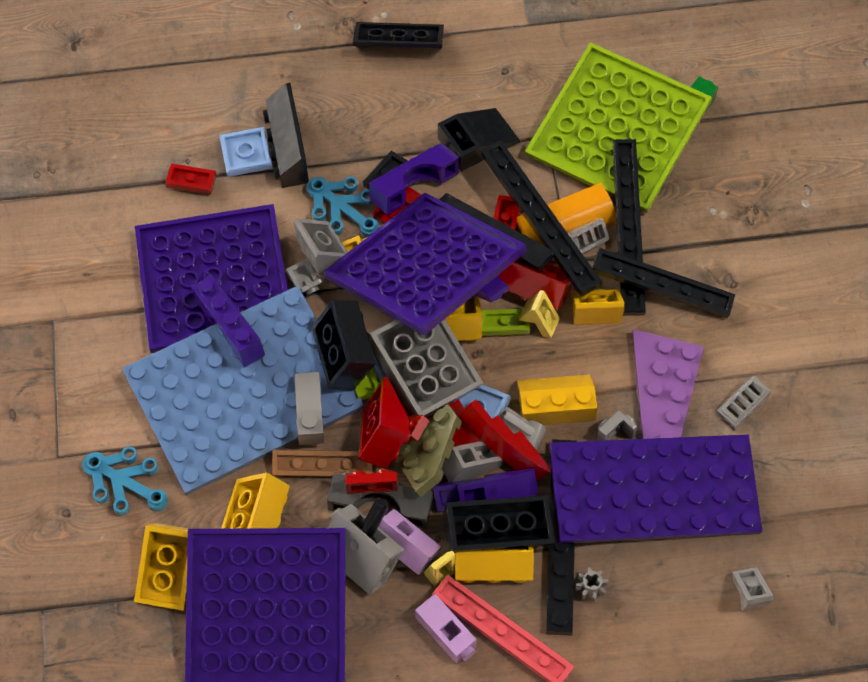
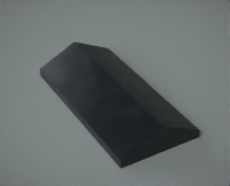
M356 22L353 46L443 48L444 24Z

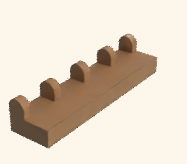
M272 450V475L333 476L334 473H353L356 471L373 473V464L360 460L359 451Z

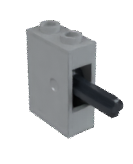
M377 498L374 501L367 516L352 504L343 509L338 508L331 515V523L328 527L346 528V575L369 595L386 584L404 551L398 543L379 528L389 508L388 501Z

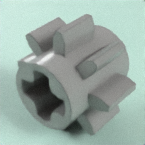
M589 567L585 575L582 573L578 574V579L581 582L576 584L575 589L582 591V599L586 597L592 598V601L595 602L598 595L605 596L606 590L602 587L608 585V580L602 579V570L595 572ZM593 582L596 583V585H592L591 587L587 586L588 584L591 585Z

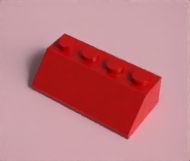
M516 260L498 275L509 288L505 293L513 292L518 294L520 299L528 301L538 291H545L556 311L563 306L573 287L562 269L551 263H548L541 272H538Z

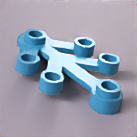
M350 176L340 182H328L323 177H314L309 180L307 192L314 198L313 220L324 221L326 219V210L323 207L324 198L331 203L330 225L332 228L333 226H340L339 229H333L337 235L343 232L340 211L360 226L361 235L365 238L379 229L378 222L375 219L365 218L350 206V204L372 205L373 202L370 199L364 198L365 196H370L369 189L356 195L337 196L332 192L342 190L355 192L358 189V182L355 177ZM354 183L353 186H348L347 184ZM318 212L323 213L321 216L315 215Z
M131 446L125 447L122 453L104 456L102 453L93 452L84 458L82 467L85 473L93 478V498L99 504H103L109 499V493L104 487V475L111 479L115 497L113 508L116 514L123 516L130 510L129 503L125 499L123 486L147 499L151 510L156 512L163 511L168 506L166 493L160 489L151 490L131 479L132 477L144 474H155L158 471V464L155 459L147 458L140 465L120 470L110 467L123 462L128 464L134 463L138 458L136 449ZM129 452L134 453L130 458L125 457ZM99 461L98 465L91 466L92 462ZM148 464H154L152 469H146ZM98 493H105L104 497L97 498ZM157 495L161 496L159 501L152 500ZM120 504L126 505L123 510L117 509Z

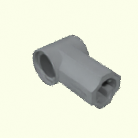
M509 407L504 408L499 416L513 434L521 430L533 447L538 450L546 433V428L539 422L526 420Z

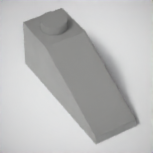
M319 372L296 373L295 392L299 445L324 443Z
M480 441L453 447L449 460H444L442 470L448 482L474 479L507 463Z

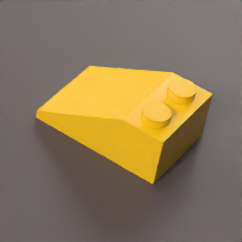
M473 295L445 318L458 341L482 339V312L479 297Z
M159 523L145 526L134 602L181 611L185 610L187 600L188 528Z

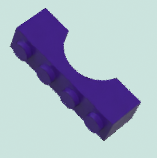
M439 143L369 183L370 200L388 215L405 205L406 188L411 184L419 181H433L442 184L458 175L459 157L444 144Z
M212 275L191 286L197 304L207 318H212L220 328L231 350L244 368L265 356L260 338Z

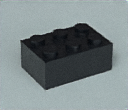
M331 300L311 328L328 389L355 390L376 364L375 354L371 348L369 334L366 331L363 313L360 311L358 301Z

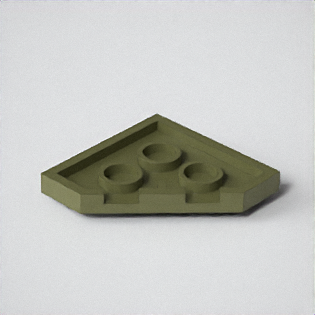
M446 404L429 419V423L418 441L402 444L396 459L415 492L420 497L424 496L441 481L444 474L441 468L444 460H449L455 443L452 440L454 432L460 429L462 423L449 404Z

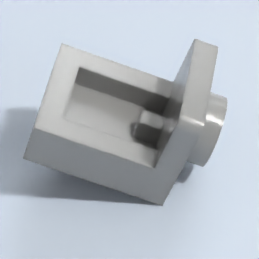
M307 258L285 270L293 286H298L302 293L305 292L306 296L319 290L317 285L322 283L321 278L318 279Z
M618 410L610 419L605 418L599 424L597 440H611L620 430L632 439L637 431L636 422L631 416L624 415Z

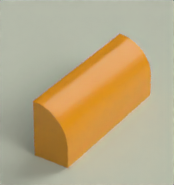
M602 183L547 204L566 232L599 218L604 219L606 228L616 224V212L613 203ZM523 214L517 216L518 232L545 246Z

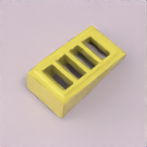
M452 550L437 559L424 571L425 576L434 587L439 586L447 574L449 576L455 574V553Z

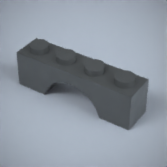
M351 473L333 474L327 498L328 510L343 509L350 504L358 509L367 502L381 498L386 499L390 505L416 527L427 529L433 505V492L428 491L424 496L420 497L414 488L405 487L397 482L398 491L347 494L345 475Z

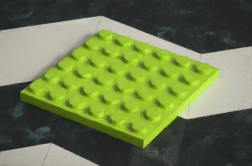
M590 42L526 148L525 156L589 186L602 183L608 195L615 198L613 139H636L640 210L648 213L709 107L712 97Z

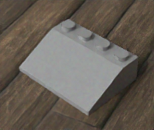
M445 319L425 336L398 320H394L369 334L372 351L410 416L424 415L428 418L446 404H451L457 399L463 398L483 385V381Z

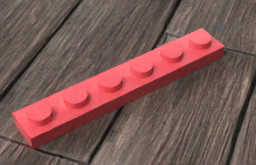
M448 574L432 593V596L436 594L451 612L547 682H565L574 670V666Z

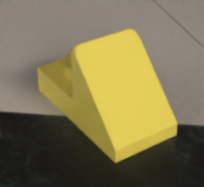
M542 290L538 291L526 302L519 317V321L535 323L541 335L547 338H552L560 320L548 296Z

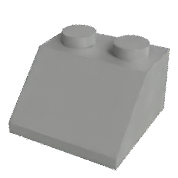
M295 219L296 239L301 246L302 252L308 257L313 270L318 275H325L324 271L348 253L329 222Z

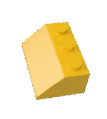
M590 374L517 380L520 415L526 420H533L542 425L596 420V393Z
M269 473L236 479L221 529L278 528L281 522L282 510L288 498L287 494L290 485Z
M533 547L455 553V580H461L465 583H472L476 580H487L490 583H498L502 580H513L516 583L533 581Z

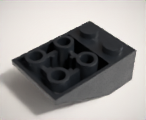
M497 108L458 113L438 123V140L459 157V170L461 172L484 161L481 156L482 149L500 140L506 148L520 142Z

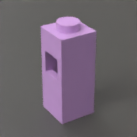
M395 509L385 515L379 525L382 531L404 549L399 560L418 575L432 563L441 549L439 544Z
M436 594L415 610V617L456 664L462 659L467 661L474 655L477 639Z

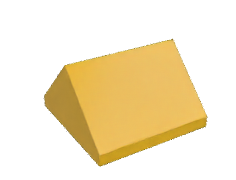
M619 289L593 290L582 297L577 291H571L574 325L622 323L624 300Z

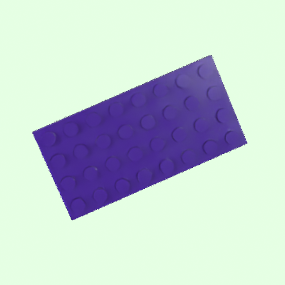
M749 434L550 443L549 445L559 544L761 534L763 531Z

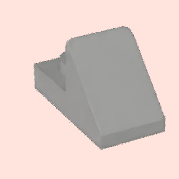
M757 567L732 572L733 582L740 593L742 612L765 608L773 601V594Z

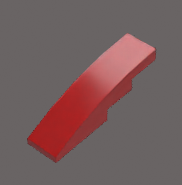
M477 399L460 413L459 417L472 432L516 471L535 468L538 483L552 470L521 430L513 434L499 415L492 419Z

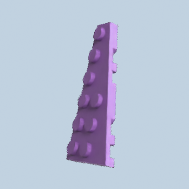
M633 329L632 338L634 342L643 439L681 437L704 347Z

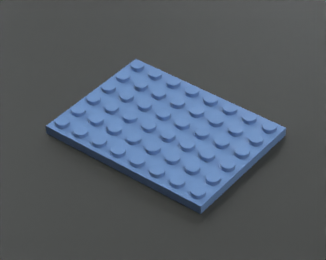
M298 286L240 312L260 338L265 352V356L245 368L231 350L217 324L122 368L186 496L272 454L274 449L281 450L299 441L295 392L296 373L319 372L323 428L364 409V404L361 398L358 399L355 390L328 389L311 328L317 319Z

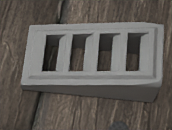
M603 218L567 231L582 254L610 240ZM595 227H596V230H597V233H598V236H599L598 239L596 238V235H595V232H594V229H593V228H595ZM577 236H579V238H580V241H581V244H582L581 246H580V244H579V241H578Z
M753 375L717 410V413L735 429L769 399L771 391ZM744 395H747L753 402L750 403ZM738 401L746 409L743 410L740 406L736 404V402ZM730 407L739 415L737 418L728 410Z

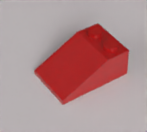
M383 376L362 410L359 459L387 469L391 461L395 462L398 458L402 444H407L409 441L411 430H409V418L389 379Z

